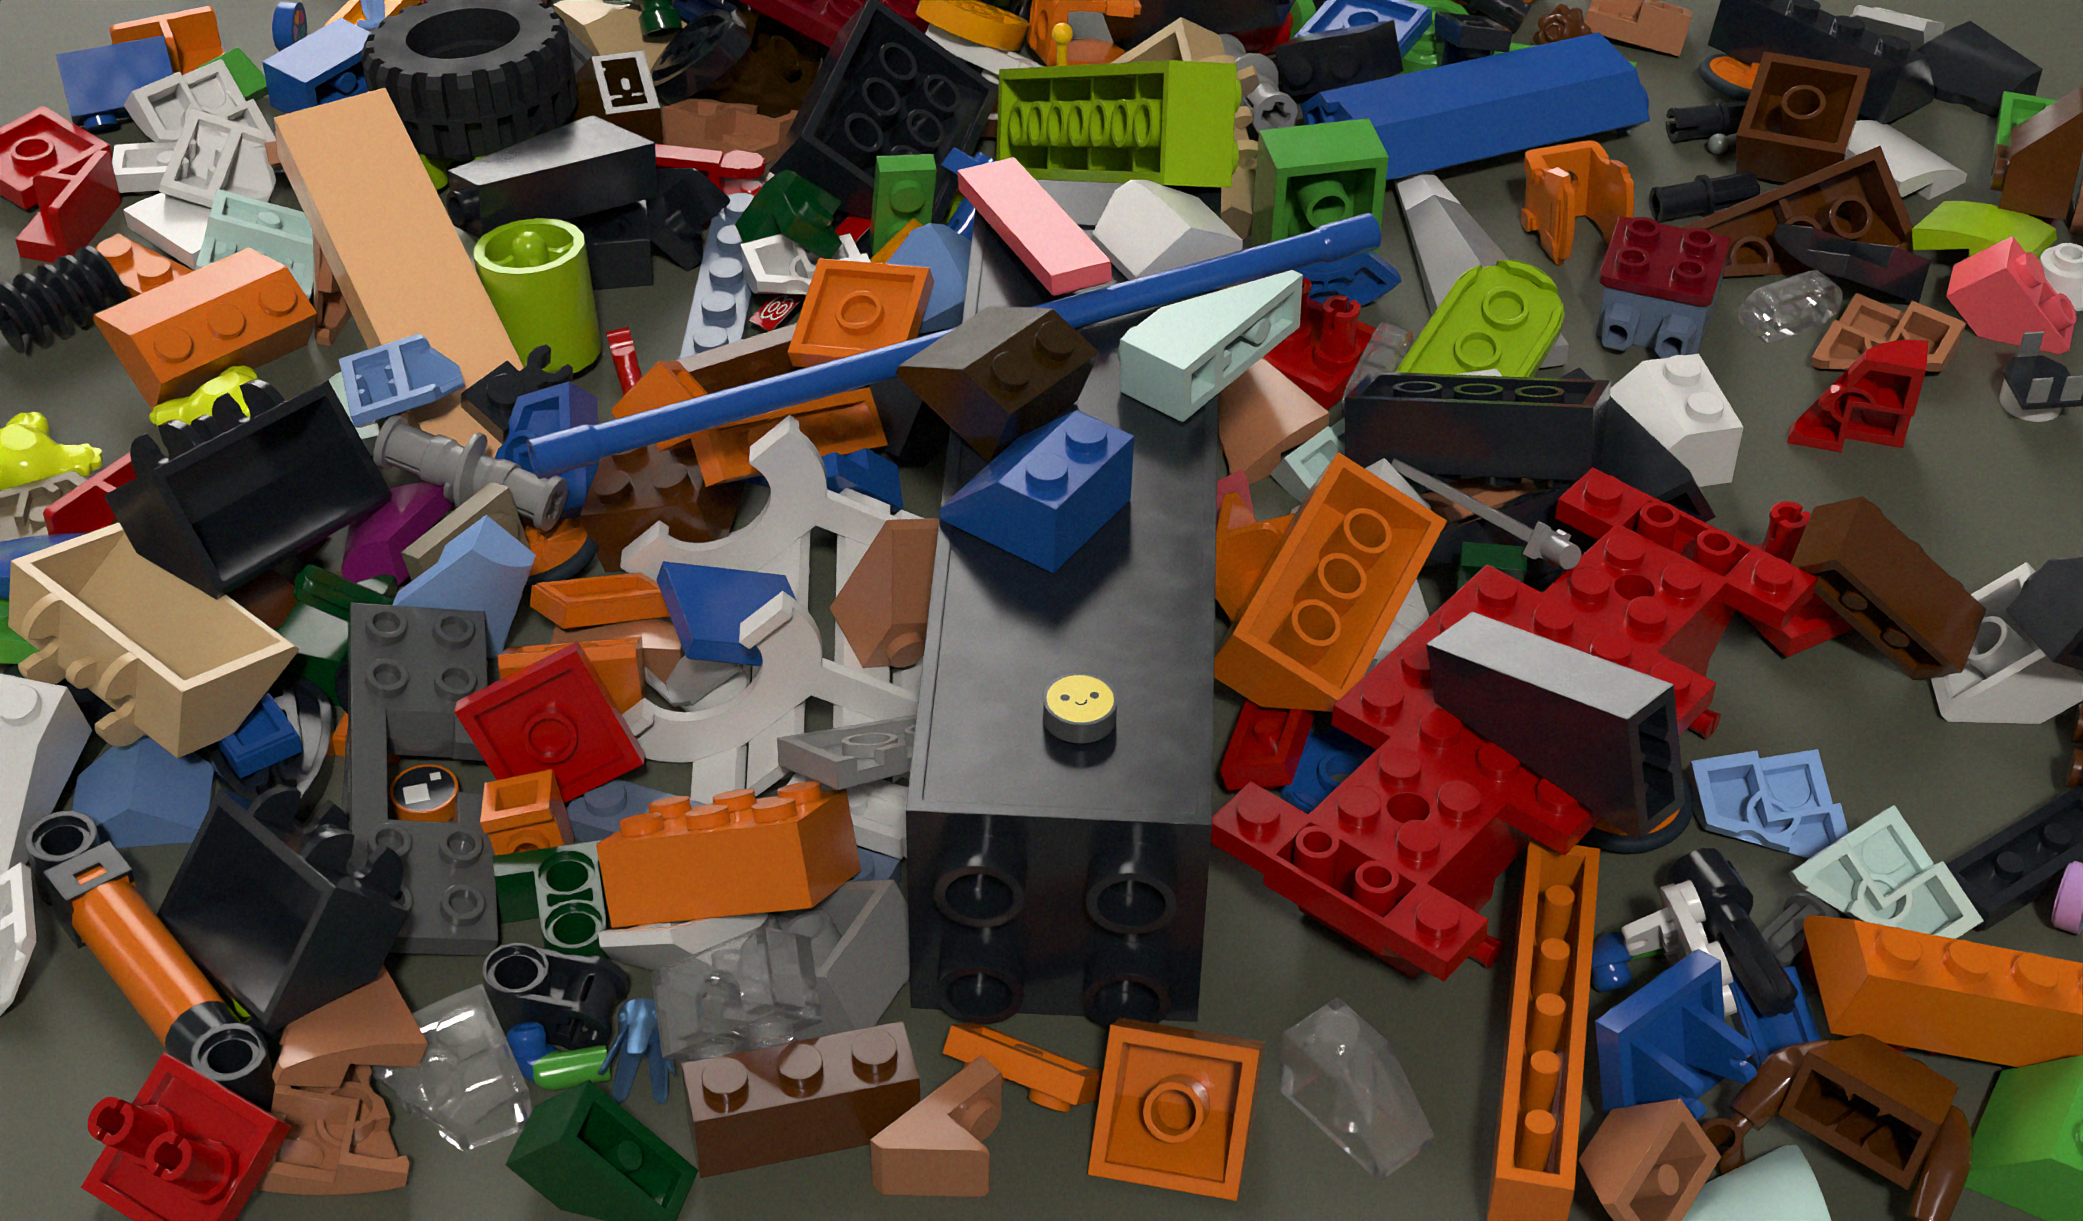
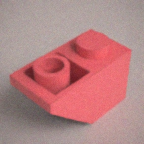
M2013 236L1954 264L1946 297L1978 337L2020 346L2024 332L2044 331L2039 350L2054 354H2062L2070 350L2074 324L2077 320L2075 309L2068 297L2063 293L2057 294L2046 280L2044 269L2039 259L2031 252L2026 253Z

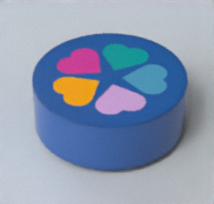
M281 1L274 10L272 34L275 47L279 52L307 36L306 12L301 2Z

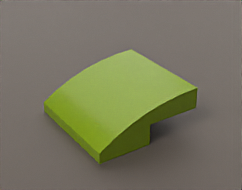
M1944 201L1912 228L1913 251L1969 249L1970 257L2013 236L2026 253L2031 252L2039 258L2057 240L2056 228L2040 219L2025 213L1998 209L1997 205L1969 201Z

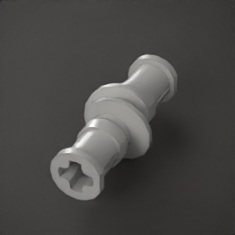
M1219 34L1225 54L1235 58L1237 71L1251 65L1257 69L1259 85L1251 94L1241 98L1240 107L1247 106L1251 109L1253 128L1259 133V130L1293 127L1298 109L1296 103L1288 94L1279 91V72L1273 61L1260 53L1246 54L1243 44L1235 36Z
M395 414L386 420L375 442L373 460L377 466L386 470L396 466L419 475L423 481L436 486H444L443 495L446 501L449 503L455 502L456 508L493 481L509 487L519 515L532 519L536 528L547 532L559 519L568 495L567 480L555 475L550 479H538L534 473L521 469L519 464L506 459H495L487 456L488 440L486 435L480 432L474 434L464 447L452 438L441 434L435 436L409 426L407 418Z

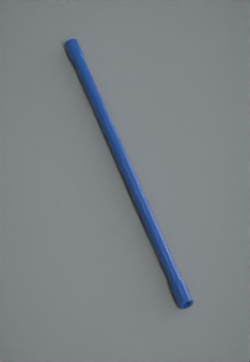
M1365 213L1321 225L1311 232L1029 308H1053L1066 322L1076 329L1320 261L1332 262L1376 250L1381 244V231L1376 218L1371 213ZM955 328L600 424H583L527 440L530 462L536 477L541 479L595 464L608 456L897 378L898 376L895 373L900 364Z

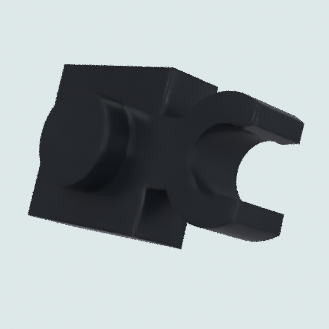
M547 344L538 346L530 352L527 357V366L522 370H517L509 361H505L462 392L461 407L503 445L509 434L508 421L517 397L562 383H572L573 368L566 364L557 372L549 373L543 371L542 369L551 363V348Z

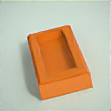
M641 572L537 583V585H532L530 607L563 629L670 617L658 583Z

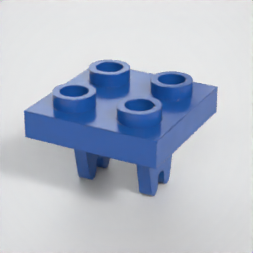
M1696 949L1670 969L1660 973L1653 981L1619 1005L1609 1009L1602 1017L1595 1021L1604 1120L1611 1109L1681 1098L1697 1121L1707 1113L1704 1104L1697 1100L1699 1097L1725 1078L1747 1084L1757 1076L1756 1068L1745 1061L1756 1052L1755 1045L1724 1021L1721 960L1700 949Z

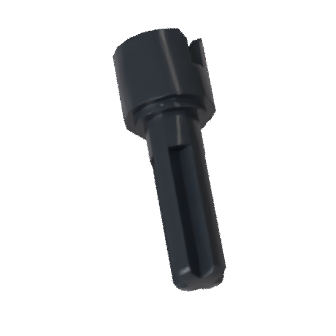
M1701 848L1689 852L1680 858L1670 868L1666 877V885L1672 883L1677 885L1691 880L1705 913L1706 921L1701 922L1706 937H1713L1715 941L1719 942L1727 961L1760 1013L1771 1018L1779 1013L1787 1015L1795 1008L1793 1001L1798 996V990L1750 918L1749 914L1753 908V895L1731 861H1726L1723 855L1715 848Z

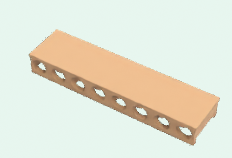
M386 88L274 117L278 158L368 349L415 334H421L428 340L432 348L455 362L461 369L465 387L437 401L401 414V416L408 419L409 426L435 436L441 434L452 438L464 447L474 434L480 432L486 435L488 440L486 455L495 458L497 450L502 444L461 407V393L505 361H509L519 371L524 367ZM454 505L449 510L454 511L457 508Z

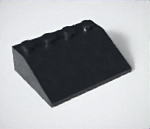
M866 0L839 30L769 172L776 175L785 170L793 171L838 197L842 203L837 210L871 220L877 156L933 154L937 172L931 223L941 224L958 187V182L941 164L953 147L970 157L972 156L998 98L999 87L879 0Z

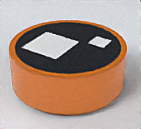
M434 764L417 765L401 772L390 786V798L395 818L405 821L449 822L454 817V805L457 792H459L456 776L449 769Z

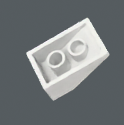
M0 674V875L20 862L26 865L29 859L24 843L26 832L34 822L52 813L92 732L90 725L67 687Z

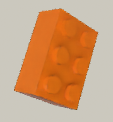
M818 781L800 782L778 789V796L756 799L754 789H738L713 796V804L691 806L689 796H675L656 800L648 804L649 813L638 814L620 820V830L596 844L612 928L813 908L861 871L847 790L821 791L820 782Z

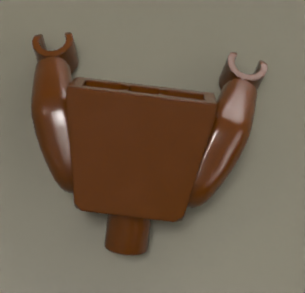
M1865 1034L1841 1040L1804 1042L1773 1052L1757 1069V1076L1745 1084L1730 1103L1729 1108L1734 1112L1729 1119H1711L1701 1127L1714 1147L1720 1145L1731 1147L1725 1151L1720 1160L1721 1176L1745 1164L1744 1137L1750 1129L1761 1130L1777 1115L1787 1119L1906 1190L1912 1187L1920 1170L1906 1216L1910 1221H1950L1970 1173L1973 1156L1972 1136L1967 1117L1962 1110L1951 1105L1959 1089L1956 1084L1931 1070L1920 1060L1910 1058L1873 1036Z

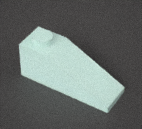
M1290 270L1159 308L1138 326L1130 328L1120 339L1118 348L1120 392L1184 422L1300 327L1303 275Z

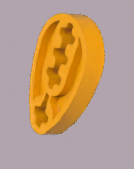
M920 0L915 12L920 18L945 31L987 47L1006 51H1017L1020 49L1029 27L1027 20L977 0Z

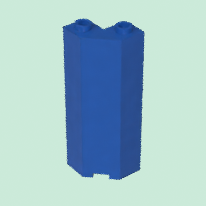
M1599 32L1323 91L1300 105L1305 125L1369 118L1389 156L1386 181L1616 130L1617 133H1623L1650 121L1648 114L1649 99L1645 88L1640 83L1637 69Z

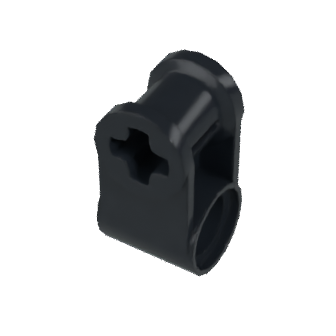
M509 943L496 948L485 959L482 970L487 1020L490 1027L498 1035L506 1037L510 1028L520 1023L538 1022L545 1029L547 1044L561 1046L568 1050L604 1044L607 1046L612 1032L609 1018L614 1005L619 1004L625 999L630 983L623 969L608 959L599 956H579L542 949L527 943ZM589 977H593V978H594V981H593L592 984H591L590 981L587 980ZM583 1024L588 1029L585 1032L581 1031Z

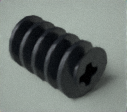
M84 245L75 252L74 257L65 254L59 256L54 261V267L43 263L34 269L33 276L22 272L13 278L12 285L8 282H0V330L9 345L16 352L24 354L23 335L27 334L36 345L42 346L46 343L44 326L48 325L57 336L62 337L67 333L64 317L69 316L78 327L82 328L88 323L86 307H90L97 314L107 309L106 298H110L117 305L128 300L122 281L107 259L92 246Z

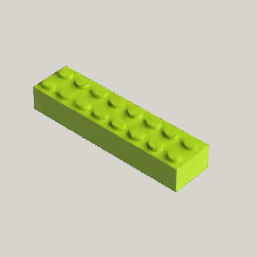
M1161 60L999 69L996 161L1014 157L1035 180L1127 183L1130 180H1149L1160 185L1232 187V175L1235 173L1239 162V148L1234 139L1235 113L1240 107L1242 98L1241 83L1236 77L1237 63Z

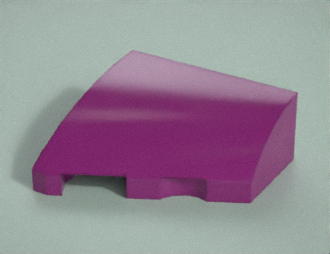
M421 482L389 489L392 493L390 502L349 524L341 565L343 578L358 583L386 574L395 576L397 585H400L409 576L401 552L424 535L432 525L455 505V502L449 503L446 501L443 495L444 486Z

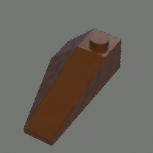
M1881 146L1680 227L1685 229L1702 228L1713 232L1715 235L1731 238L1723 278L1821 272L1801 263L1774 238L1778 223L1814 227L1855 242L1894 246L1908 252L1913 251V225Z

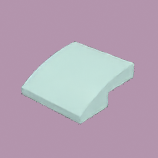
M217 189L195 270L249 247L287 266L309 300L314 282L312 228L305 213Z

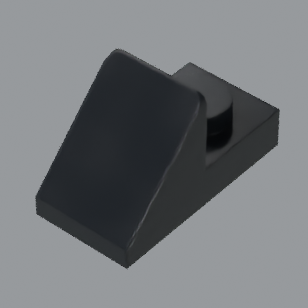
M1436 11L1434 26L1437 67L1491 56L1494 54V51L1509 52L1512 31L1484 16Z
M695 168L657 169L658 197L646 199L649 237L651 241L686 271H689L700 263L703 258L702 225L729 205L730 198Z

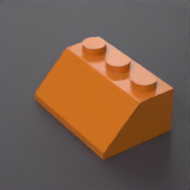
M248 247L94 314L93 320L153 411L156 405L171 399L192 395L201 385L218 377L220 373L231 366L244 365L255 369L308 345L317 312L287 266Z

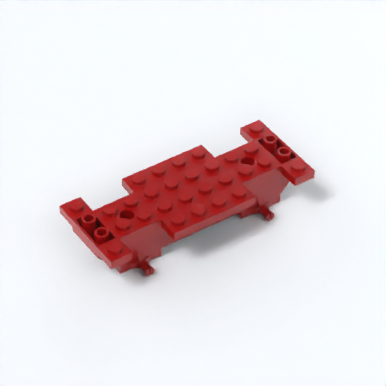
M1592 467L1558 499L1556 519L1598 540L1581 556L1579 563L1574 568L1566 570L1542 593L1488 564L1484 566L1334 704L1331 725L1376 749V751L1309 814L1250 781L1212 816L1211 843L1264 874L1263 885L1297 904L1299 911L1412 979L1424 970L1445 982L1469 956L1490 969L1493 963H1496L1504 949V942L1486 934L1489 919L1478 912L1492 899L1495 879L1528 846L1529 838L1536 839L1565 856L1602 817L1434 702L1426 644L1471 612H1475L1674 684L1679 736L1689 728L1708 739L1710 734L1715 732L1720 722L1721 714L1707 708L1713 701L1716 682L1706 678L1709 659L1736 609L1781 631L1813 598L1818 578L1789 564L1783 559L1770 555L1732 536L1726 531L1719 530L1675 508L1671 504L1662 502Z

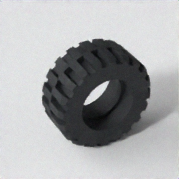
M426 0L425 4L419 6L410 5L401 9L399 15L395 17L388 16L382 20L379 27L373 28L361 52V61L368 92L386 88L418 155H425L428 160L443 161L444 158H455L456 161H472L473 157L487 156L526 141L530 130L539 122L546 123L547 132L562 127L568 121L578 100L568 28L564 20L552 7H548L540 0Z

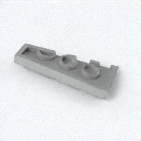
M917 714L778 737V764L804 775L805 782L818 781L820 784H825L837 790L910 772Z

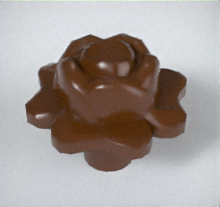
M1559 4L1550 14L1540 16L1538 19L1540 31L1534 34L1533 41L1536 45H1543L1591 34V28L1584 22L1583 11L1580 8L1573 7L1569 10L1567 5Z

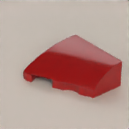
M1897 340L1882 343L1866 350L1790 426L1787 443L1841 453L1845 439L1903 448L1910 419L1914 417L1926 372L1929 341Z

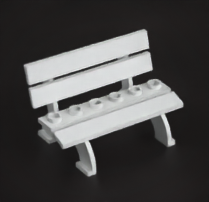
M791 415L787 416L750 446L749 464L766 477L771 492L764 509L749 525L729 533L728 537L716 541L690 543L669 536V526L659 520L625 547L621 554L620 567L628 573L641 572L656 582L663 561L786 575L796 598L795 600L782 591L740 623L739 643L748 649L756 645L761 652L763 662L761 666H753L751 683V665H743V670L747 675L746 688L737 696L718 706L695 712L666 710L643 698L622 714L645 753L644 758L663 762H693L690 800L704 804H713L712 797L717 794L745 789L747 742H749L747 789H754L755 796L761 794L778 780L786 779L794 773V771L778 764L777 738L804 733L805 699L811 695L833 703V728L917 714L923 657L913 665L902 668L893 666V684H891L890 666L862 668L835 619L834 662L822 658V638L814 619L808 611L810 533L813 527L819 526L837 534V597L887 520L924 518L902 509L893 516L890 514L889 504L849 488H845L839 494L828 490L824 461L815 445L799 430V421ZM910 772L893 776L892 783L908 787Z

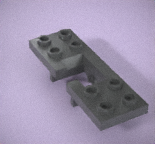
M364 603L350 604L348 616V729L345 740L342 810L347 816L349 831L355 835L352 855L349 858L350 864L360 871L365 866L367 858L382 842L398 854L403 865L402 884L398 894L393 899L409 912L389 953L488 956L490 952L496 949L498 943L496 883L492 856H495L488 834L483 833L480 825L483 793L457 792L454 805V823L388 820L387 754L485 761L454 712L457 701L488 686L485 611Z

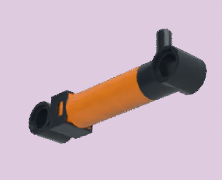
M58 811L45 815L34 822L26 832L24 843L39 896L42 901L53 907L56 920L79 949L87 945L170 1055L179 1058L265 1111L270 1112L275 1082L272 1078L273 1071L267 1043L282 1036L284 1027L269 1034L253 1018L243 1023L240 1022L139 894L133 871L110 841L100 844L97 828L90 817L76 811Z

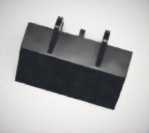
M254 379L239 385L244 402L249 408L250 418L242 412L240 405L227 392L214 401L212 417L206 414L194 419L191 425L180 420H169L159 425L158 429L163 444L168 450L169 459L162 454L159 446L147 433L135 438L131 444L130 458L137 478L103 496L136 553L218 600L390 502L392 493L329 380L286 402L282 395L265 381Z
M275 787L262 793L255 800L219 788L163 900L157 916L184 951L270 1034L377 977L409 912L393 899L398 894L402 884L403 865L398 854L382 842L367 858L365 866L360 871L350 864L348 859L352 855L355 835L349 831V823L344 811L330 800H327L314 814L312 822L306 827L295 818L301 797V792L295 787Z

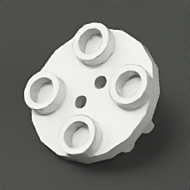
M1691 880L1677 885L1672 883L1660 887L1659 896L1663 909L1621 928L1625 938L1624 945L1629 956H1634L1664 948L1667 957L1678 953L1681 961L1696 949H1700L1721 960L1724 1020H1726L1728 1015L1737 1013L1736 1004L1728 985L1733 983V977L1719 942L1708 943L1701 922L1706 921V917L1697 891Z

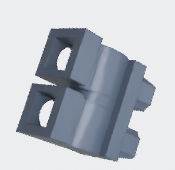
M1725 262L1713 302L1709 306H1697L1605 287L1596 337L1602 338L1604 347L1622 351L1631 347L1632 344L1653 348L1660 358L1698 354L1701 340L1704 339L1717 306Z

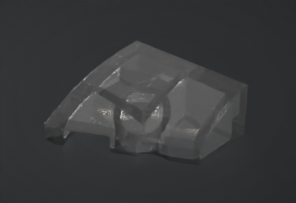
M482 984L455 993L412 1014L428 1042L418 1068L370 1065L372 1070L371 1076L396 1093L398 1106L415 1118H426L434 1122L439 1129L440 1136L461 1151H466L522 1131L532 1112L528 1087Z

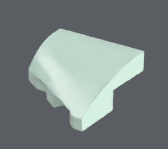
M1895 805L1885 809L1788 873L1796 885L1854 920L1899 927L1953 939L1958 938L1983 922V919L1944 861L1936 864L1933 863Z

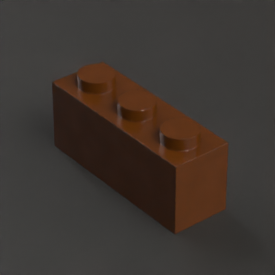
M1863 496L1815 506L1791 561V565L1818 578L1814 593L1912 680L1962 673L1987 609L1965 590L1964 585L1959 580L1950 576L1934 562L1917 542L1909 539L1888 520L1877 505L1868 501Z
M903 1021L681 1063L687 1120L700 1178L870 1145V1139L920 1102V1077Z

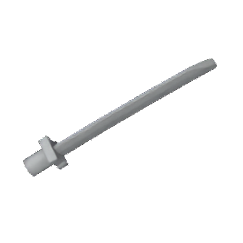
M1393 459L1391 465L1397 472L1528 542L1523 552L1524 555L1535 560L1541 558L1545 563L1553 567L1558 565L1566 570L1574 568L1579 563L1581 550L1577 545L1569 542L1571 537L1569 533L1560 529L1557 531L1551 530L1550 526L1539 521L1533 530L1446 483L1400 460Z

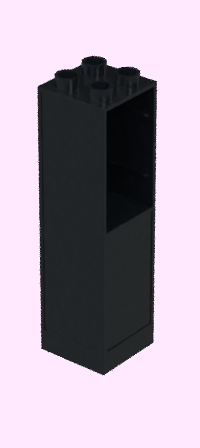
M1036 180L1091 240L1092 233L1114 191L1124 185L1123 183ZM1163 185L1198 197L1221 219V187ZM975 209L962 323L988 306L1029 308L1129 280L1111 263L1112 281L1054 296ZM1220 289L1075 329L1100 353L1078 401L1047 423L1078 410L1134 435L1131 499L1054 574L939 519L906 804L911 1008L944 1010L959 1020L976 1024L997 1023L1012 1017L1016 1013L1090 1017L1098 1024L1108 1028L1120 1017L1157 1024L1162 1020L1198 1022L1212 831L1218 394L1184 422H1181L1120 392L1118 348L1120 339L1130 328L1138 326L1159 308L1220 291ZM951 427L941 507L989 464ZM1069 673H1089L1109 682L1117 694V717L1113 730L1104 738L1090 743H1071L1052 735L1045 727L1042 718L1043 694L1047 685L1054 679Z

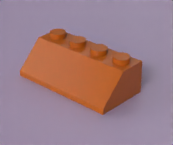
M1337 452L1308 491L1214 654V678L1260 707L1333 712L1334 704L1364 677L1447 520Z
M1808 914L1803 922L1830 1033L1849 1037L1865 1034L1887 1044L2013 1067H2023L2083 1055V963L1853 919Z

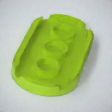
M1497 260L1496 265L1482 268V264L1468 269L1453 284L1395 372L1460 374L1497 369L1502 376L1534 377L1561 333L1564 307L1557 294L1558 288L1545 272L1533 265L1517 260Z

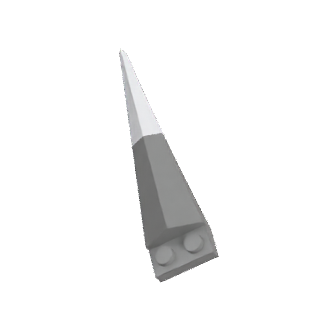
M1430 171L1394 179L1393 182L1414 247L1432 317L1453 284L1465 271L1480 264L1484 268L1496 265L1497 260L1509 259L1438 177ZM1561 333L1540 368L1567 365L1569 344Z

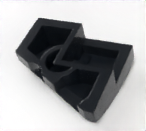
M1972 21L1965 22L1940 34L1916 50L1928 57L1933 84L1937 87L1935 99L1950 104L1966 105L1975 112L1994 118L1998 117L2004 91L2036 96L2043 70Z
M1777 224L1774 238L1790 255L1801 263L1815 270L1910 301L1920 302L1931 263L1930 259L1894 246L1851 241L1814 227Z

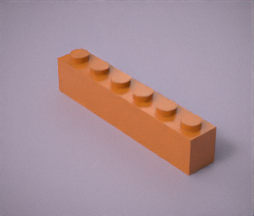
M1529 838L1518 902L1486 1221H1568L1575 1189L1600 848L1575 845L1564 856L1540 841Z

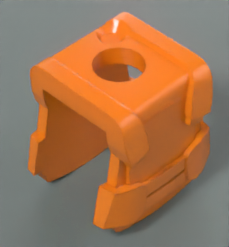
M1032 0L1027 44L1043 60L1046 66H1056L1057 43L1052 38V30L1059 23L1067 24L1069 12L1106 13V15L1134 18V15H1140L1141 13L1139 0ZM1075 38L1067 46V65L1111 63L1126 52L1109 41L1097 40L1096 38Z
M1591 140L1533 149L1525 153L1526 193L1525 207L1521 209L1520 223L1527 232L1538 231L1542 248L1555 264L1564 265V260L1570 258L1574 239L1575 217L1586 215L1594 220L1603 232V240L1609 247L1619 216L1633 218L1634 182L1628 172V166L1618 160H1609V156L1598 142ZM1565 171H1571V172H1572V174H1573L1572 183H1571V174H1569V173H1567V172H1565Z

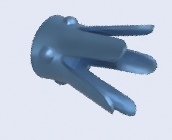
M650 998L633 999L625 1003L618 1012V1035L598 1071V1075L605 1074L621 1046L612 1086V1099L616 1103H622L627 1099L642 1057H648L654 1100L658 1104H664L667 1100L668 1069L672 1076H676L670 1046L672 1042L671 1033L675 1025V1015L672 1009L661 1001Z

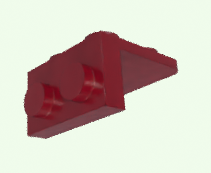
M1619 216L1600 269L1599 282L1605 287L1697 306H1709L1713 302L1724 262L1727 260L1731 238L1715 235L1713 232L1702 228L1685 229L1660 224L1647 217L1630 218Z

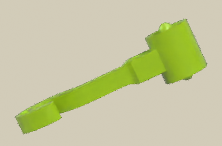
M420 154L419 157L435 189H441L448 183L447 168L456 159L444 158L443 161L428 160L425 155ZM484 156L475 157L474 160H477V159L482 158V157H484ZM535 218L518 220L499 226L483 235L480 239L477 238L478 242L474 246L476 272L523 367L527 366V357L530 352L536 347L545 344L551 348V363L542 369L545 372H557L563 366L569 364L573 368V373H576L593 363L602 349L584 234L575 225L562 220Z

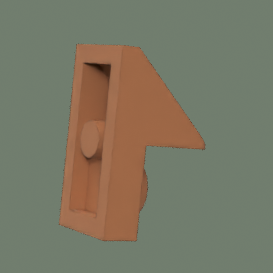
M979 1056L870 1139L872 1186L882 1195L986 1196L990 1192V1154L986 1146L981 1142L995 1130L1002 1119V1072L983 1056Z

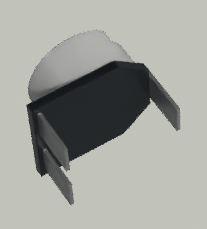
M2044 331L2024 332L2017 357H2012L2003 371L2004 382L1999 396L2002 407L2008 413L2017 418L2032 422L2052 420L2061 413L2063 407L2083 406V375L2071 376L2066 366L2044 355L2038 356Z

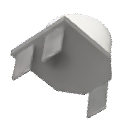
M686 655L679 660L666 680V685L647 667L643 668L646 682L674 707L680 706L685 712L701 711L725 703L741 693L747 684V675L743 670L742 664L692 660L686 658Z

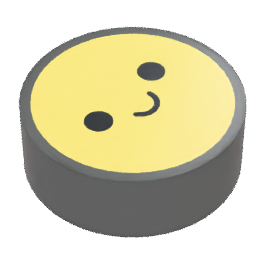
M1069 673L1054 679L1045 688L1042 711L1043 723L1047 730L1055 737L1071 743H1090L1104 738L1113 730L1117 717V694L1112 685L1103 678L1089 673Z

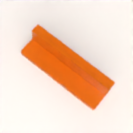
M870 387L805 402L659 442L656 445L659 452L693 445L705 486L709 487L763 475L749 464L750 446L789 415L799 421V430L815 445L821 457L833 452L844 456L863 448L874 451L887 446L888 443Z

